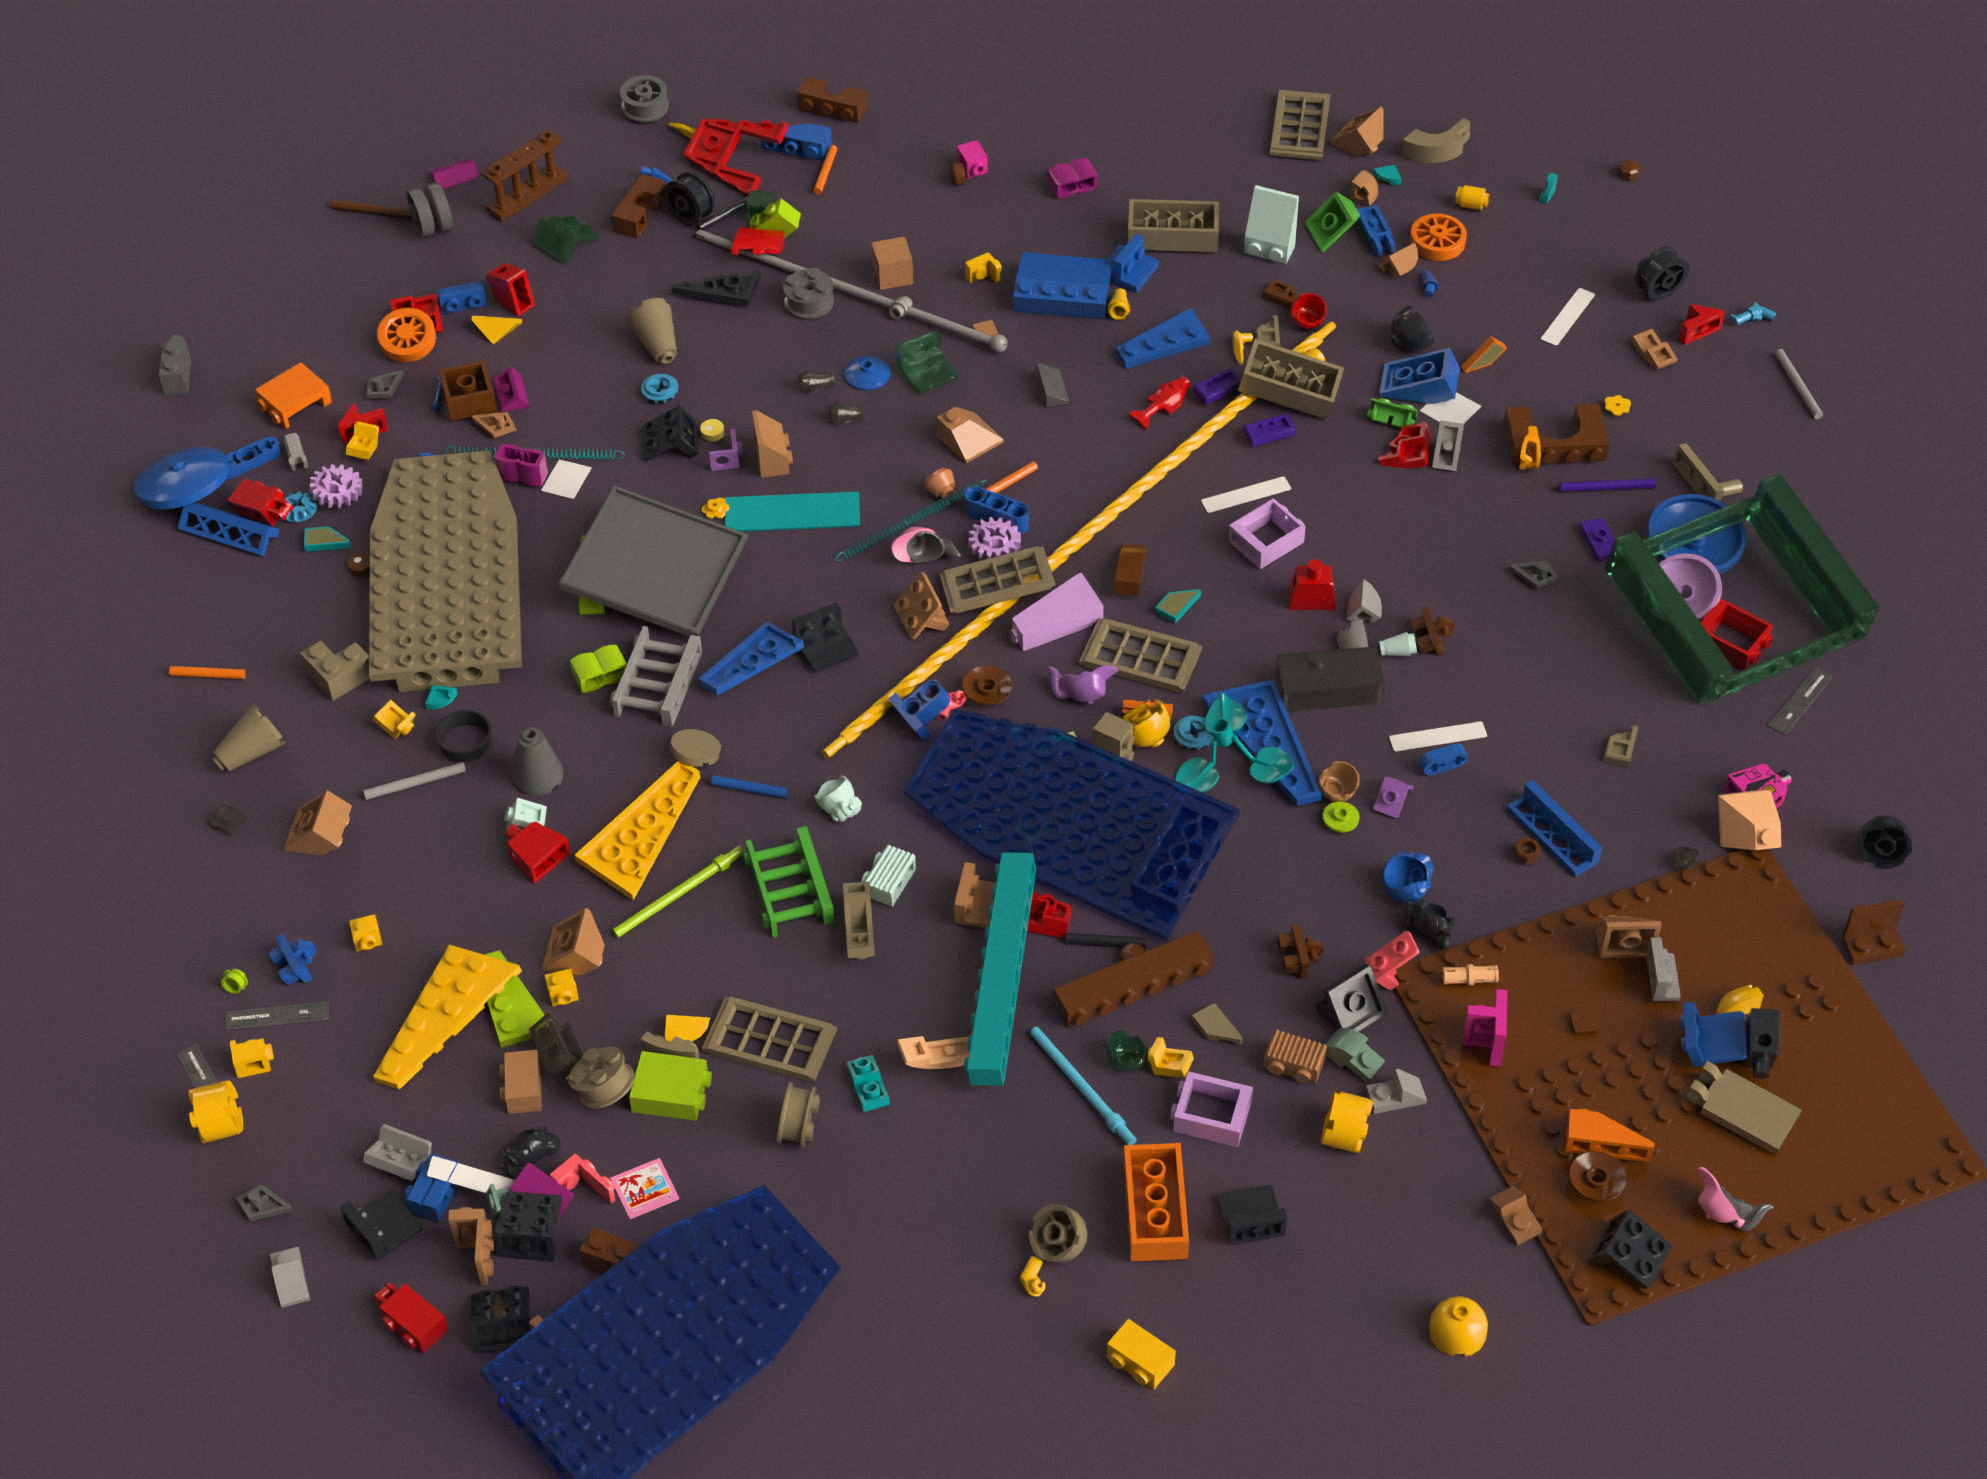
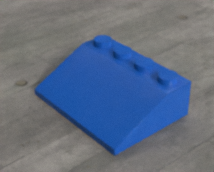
M1023 252L1015 282L1013 296L1014 312L1105 319L1113 260Z

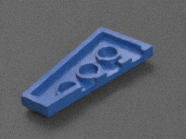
M1192 308L1118 346L1116 354L1125 369L1208 345L1210 344V336Z
M767 621L698 678L699 684L718 696L803 649V640Z

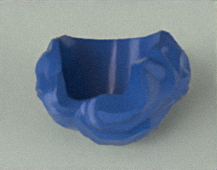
M1397 852L1393 854L1386 862L1382 872V883L1387 894L1399 903L1418 901L1431 887L1430 880L1434 869L1433 863L1427 854H1420L1418 852Z

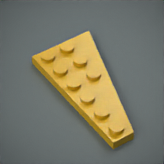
M677 761L575 854L576 862L631 900H634L700 779V771L690 765Z
M449 945L373 1076L375 1082L400 1090L423 1068V1062L433 1053L437 1054L444 1047L443 1043L451 1035L455 1037L484 1008V1003L495 993L498 995L505 988L504 984L512 976L516 977L522 972L520 965Z

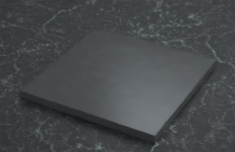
M613 485L562 576L558 588L686 636H699L748 541L749 535Z

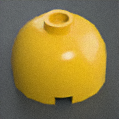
M1154 700L1156 705L1149 706L1148 702L1134 708L1123 717L1124 720L1133 724L1134 746H1150L1155 748L1163 743V738L1167 735L1170 728V717L1161 700Z
M1461 1296L1450 1297L1440 1302L1432 1312L1429 1324L1430 1338L1438 1350L1450 1356H1455V1354L1470 1356L1479 1351L1486 1341L1488 1321L1483 1309L1473 1300Z

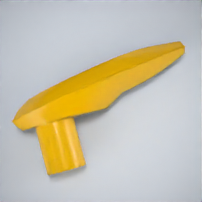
M669 123L670 127L675 128L690 139L696 131L695 128L684 124Z
M1235 330L1233 333V351L1237 361L1242 365L1243 343L1252 342L1253 336L1251 333H1240Z

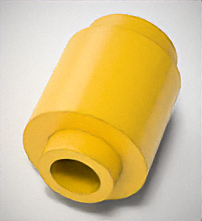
M1468 185L1458 187L1455 204H1459L1463 208L1482 211L1483 207H1487L1489 194L1486 193L1485 188Z

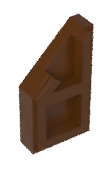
M1276 279L1271 281L1263 291L1262 298L1288 309H1291L1293 303L1297 300L1294 287Z

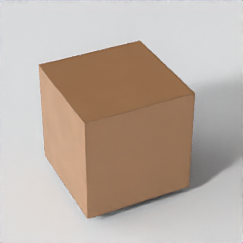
M905 237L871 242L873 270L880 290L913 284L912 257Z

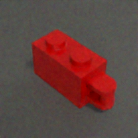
M243 479L227 500L238 515L272 527L277 520L284 522L286 516L293 510V506L283 497L284 493L279 488L265 486L257 480L253 482Z
M387 1282L383 1288L373 1295L374 1301L379 1305L382 1314L381 1322L384 1327L392 1333L396 1331L400 1334L402 1341L410 1349L416 1348L424 1354L449 1331L445 1316L405 1283L397 1289L393 1284Z

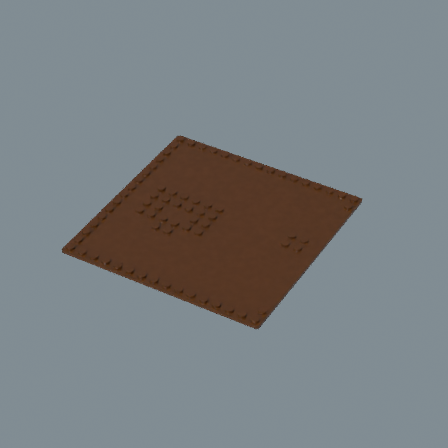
M1741 849L1405 963L1396 969L1397 974L1395 977L1399 985L1394 989L1507 1187L1515 1186L1526 1195L1527 1205L1542 1227V1233L1536 1237L1583 1320L1589 1326L1613 1319L1987 1179L1986 1167L1769 849ZM1600 916H1630L1661 921L1662 926L1659 938H1662L1663 948H1667L1668 953L1674 954L1681 994L1679 1001H1653L1646 957L1600 958L1596 936ZM1467 964H1473V966L1497 965L1499 980L1498 983H1474V986L1461 983L1443 985L1442 968L1466 967ZM1752 985V988L1758 987L1764 995L1760 1009L1779 1010V1051L1773 1067L1770 1068V1076L1768 1078H1754L1753 1068L1744 1066L1743 1060L1714 1064L1722 1074L1728 1069L1802 1110L1776 1155L1700 1114L1702 1106L1686 1100L1694 1081H1699L1698 1078L1702 1073L1704 1065L1693 1067L1688 1053H1683L1681 1037H1685V1031L1681 1029L1679 1018L1680 1015L1684 1014L1683 1003L1694 1002L1700 1017L1716 1015L1718 1004L1726 993L1736 988ZM1496 989L1507 990V1035L1501 1067L1489 1066L1490 1047L1462 1045L1468 1005L1493 1007ZM1594 1010L1599 1031L1575 1034L1570 1012ZM1702 1083L1709 1090L1711 1085ZM1570 1109H1587L1599 1112L1654 1142V1150L1650 1162L1617 1159L1625 1168L1627 1182L1623 1192L1613 1200L1596 1202L1586 1199L1575 1191L1570 1182V1167L1573 1161L1581 1155L1565 1152L1566 1125ZM1698 1168H1706L1716 1178L1719 1186L1724 1187L1732 1197L1746 1201L1753 1207L1764 1203L1772 1204L1774 1209L1766 1212L1761 1221L1749 1231H1742L1731 1222L1720 1223L1713 1219H1707L1706 1213L1698 1203L1699 1196L1705 1188ZM1629 1209L1672 1245L1654 1282L1647 1289L1642 1287L1614 1262L1595 1268L1587 1261L1610 1219Z

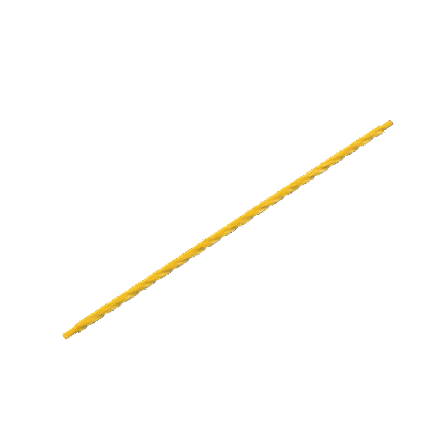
M1330 321L1317 333H1313L1292 351L1304 354L1308 349L1317 348L1323 343V339L1336 329L1335 323ZM1244 392L1237 396L1220 413L1211 418L1196 433L1191 435L1171 454L1152 468L1149 473L1140 478L1124 494L1119 496L1074 536L1063 543L1051 556L1047 557L1051 571L1053 572L1064 563L1070 554L1078 551L1090 541L1096 532L1104 529L1121 511L1127 509L1138 500L1144 491L1157 484L1165 477L1168 471L1177 467L1193 450L1204 444L1212 437L1215 431L1223 428L1240 410L1245 409L1258 397ZM1037 573L1023 578L1024 584L1039 580ZM1020 597L991 604L975 620L966 625L949 642L926 659L922 665L918 666L901 680L896 687L875 702L870 709L849 724L839 734V737L822 751L823 756L829 759L844 745L848 746L863 730L872 726L886 714L890 707L894 706L888 699L896 692L901 699L905 698L913 691L917 684L931 676L939 669L943 662L949 660L964 648L970 639L975 638L984 631L996 617L1004 614Z

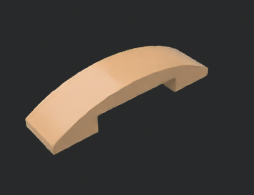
M920 1036L898 1039L897 1041L905 1064L916 1068L945 1069L964 1066V1059L969 1057L970 1053L967 1047L968 1037L925 1042L924 1037Z

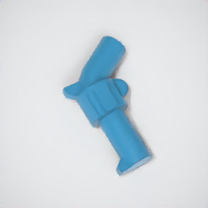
M1755 302L1753 306L1746 308L1745 312L1737 316L1732 314L1730 318L1732 323L1737 326L1748 320L1753 321L1756 319L1760 321L1762 317L1773 321L1776 313L1759 306Z

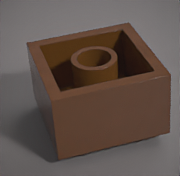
M485 360L439 369L442 390L451 421L470 418L473 415L497 412Z

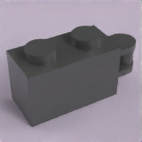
M181 335L172 336L169 342L162 345L159 378L164 395L188 394L191 357L187 343Z

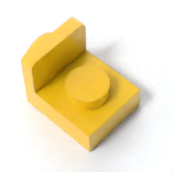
M989 252L965 262V279L970 284L987 276H990L995 283L1000 281L1001 264Z
M375 914L349 921L356 952L383 945Z
M571 968L545 975L552 1006L566 1005L579 1000Z

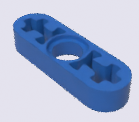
M266 437L225 455L230 467L226 480L278 458L281 454L278 440L274 437ZM245 456H253L249 461L242 460Z

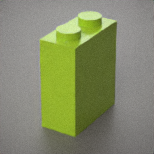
M642 1051L629 1096L631 1111L634 1113L697 1121L699 1110L703 1111L705 1107V1087H710L712 1072L708 1071L707 1060Z

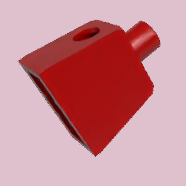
M503 263L486 274V281L491 285L495 300L516 316H520L535 306L526 270Z
M1312 559L1308 562V565L1296 567L1288 589L1289 610H1336L1335 586L1331 566L1323 565L1318 559Z
M536 821L531 822L524 829L519 828L515 824L511 825L505 833L506 838L509 839L507 845L511 860L534 884L570 855L568 839Z

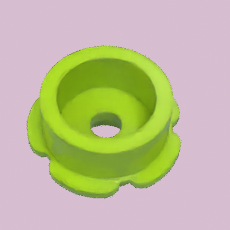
M232 969L231 971H224L221 985L227 992L237 994L244 990L248 985V981L241 970Z

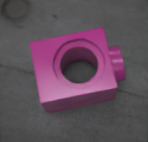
M977 140L957 146V163H962L967 179L988 173L987 155Z

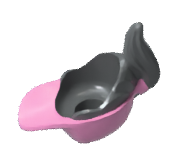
M924 527L908 528L902 536L895 539L891 544L892 554L896 559L903 562L929 563L935 561L943 554H946L948 558L955 559L961 557L952 541L941 539L932 529Z
M1698 1168L1705 1184L1698 1203L1706 1213L1707 1219H1713L1720 1223L1731 1222L1740 1230L1749 1231L1761 1221L1766 1212L1774 1209L1772 1204L1764 1203L1753 1207L1746 1201L1732 1197L1724 1187L1719 1186L1716 1178L1706 1168Z

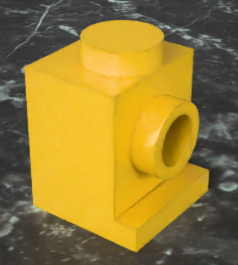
M263 1038L248 1040L240 1044H236L235 1040L230 1041L233 1065L238 1078L271 1071L269 1060L274 1059L271 1043L265 1044Z

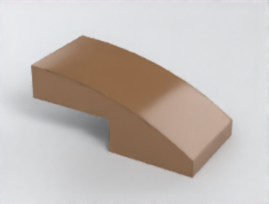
M1653 329L1634 335L1631 339V343L1639 354L1655 369L1666 367L1678 361L1668 343H1661Z

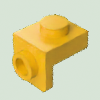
M357 421L354 425V436L346 446V455L354 456L357 459L369 460L378 445L379 427Z
M390 700L372 720L395 740L400 734L406 736L415 726L412 722L416 714L411 712L407 715Z
M1163 1037L1156 1038L1153 1046L1149 1048L1147 1055L1154 1075L1185 1078L1194 1059L1192 1051L1166 1048Z

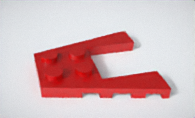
M701 119L683 155L691 163L744 195L754 196L762 181L760 176L727 167L726 164L742 134L781 144L789 125L786 121L777 124L771 123V121L749 123L748 120L729 122L728 119Z

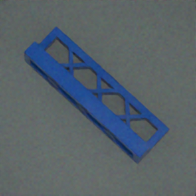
M197 502L183 506L177 528L265 556L269 537L278 538L280 531L279 528ZM190 513L196 514L200 522L193 528L186 526ZM215 520L221 530L211 534L207 524ZM233 527H237L241 534V537L235 541L231 540L228 534V530ZM255 533L262 535L259 548L252 547L249 537Z
M1534 780L1525 784L1523 796L1507 805L1506 810L1574 877L1599 863L1602 847ZM1526 804L1532 810V814L1521 813L1517 808ZM1535 822L1546 823L1550 827L1549 831L1538 830L1534 826ZM1552 839L1563 840L1567 844V848L1555 847L1552 844ZM1569 856L1580 857L1584 863L1576 867L1569 860Z

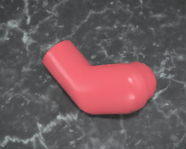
M958 690L948 693L950 696L948 707L935 718L939 721H946L950 710L959 708L966 702L967 696L964 691Z

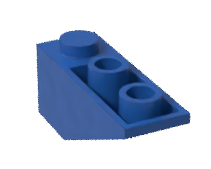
M811 123L789 126L781 144L761 139L763 149L821 161L824 160L829 146L832 145L831 128Z

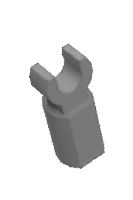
M296 433L285 435L283 442L291 470L296 471L295 465L298 463H302L304 468H308L307 458L304 455L299 436Z

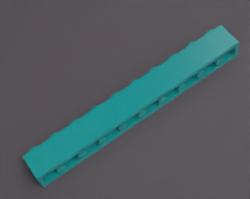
M1002 853L1000 863H996L995 877L997 884L992 886L994 904L989 905L988 911L991 923L985 929L987 947L982 948V963H984V966L978 972L980 991L975 992V1007H977L976 1013L971 1015L973 1035L968 1036L967 1047L970 1053L969 1057L964 1059V1073L969 1075L971 1085L1004 1086L1036 875L1033 853Z

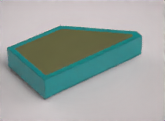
M331 527L305 528V552L351 548L349 539Z
M1201 590L1169 592L1155 607V613L1176 624L1201 597Z

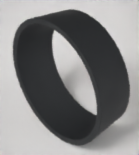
M474 710L455 711L445 716L438 723L435 731L436 740L443 754L450 760L456 762L474 761L482 757L490 748L491 723L480 712ZM462 725L478 726L488 735L482 744L467 751H455L443 745V740L447 733Z

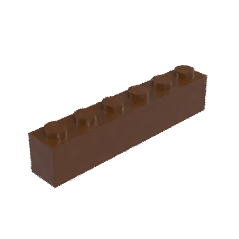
M1196 931L1054 988V1005L1068 1028L1075 1025H1083L1092 1018L1107 1015L1124 1005H1132L1139 999L1149 995H1156L1161 990L1173 985H1181L1186 980L1195 976L1205 975L1213 968V952L1200 932Z

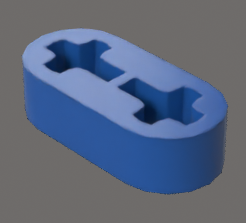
M1453 744L1423 754L1419 759V765L1424 774L1435 775L1462 766L1467 762L1468 754L1461 744Z

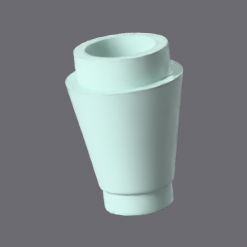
M1405 632L1384 641H1379L1382 656H1411V654L1417 653L1414 633L1408 634Z

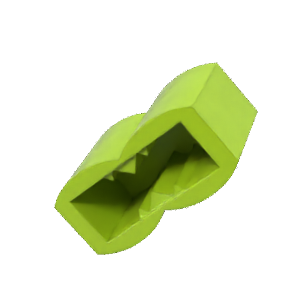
M617 645L603 646L593 653L579 654L570 660L571 673L582 693L596 691L604 685L619 683L627 666Z

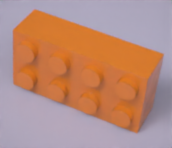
M1181 1143L1124 1145L1123 1165L1131 1261L1188 1259L1189 1234Z

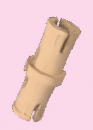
M1467 964L1466 967H1443V985L1461 983L1474 986V983H1498V966H1473V964Z

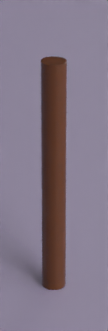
M332 200L331 202L332 209L412 218L410 209L339 200Z

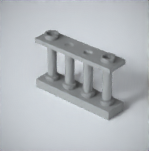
M643 626L640 635H636L634 639L633 652L618 688L611 694L610 705L613 706L614 716L620 717L624 706L658 712L662 717L663 726L673 727L702 655L700 636L690 635L688 643L679 646L650 640L648 627ZM647 650L679 655L681 660L680 663L669 664L644 659ZM640 668L674 675L673 680L668 683L637 678L636 676ZM632 687L666 693L665 700L657 702L630 697L629 693Z

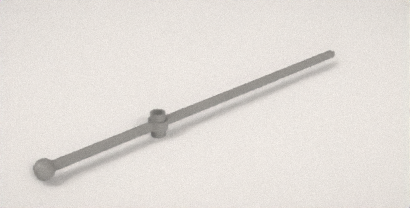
M703 230L696 232L697 238L732 250L733 241ZM739 251L740 254L792 273L807 269L769 254H752L748 251ZM830 277L833 281V288L890 308L889 313L894 319H900L909 315L988 344L994 352L998 353L1003 352L1007 347L1008 342L1003 335L990 336L912 307V301L907 296L897 298L894 301Z

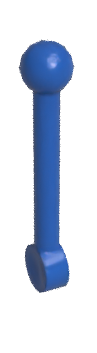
M440 375L437 376L438 388L435 402L431 405L435 411L441 408L439 403L442 392Z

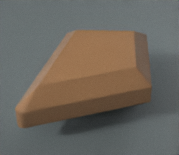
M508 412L472 416L473 421L493 438L516 431V427Z

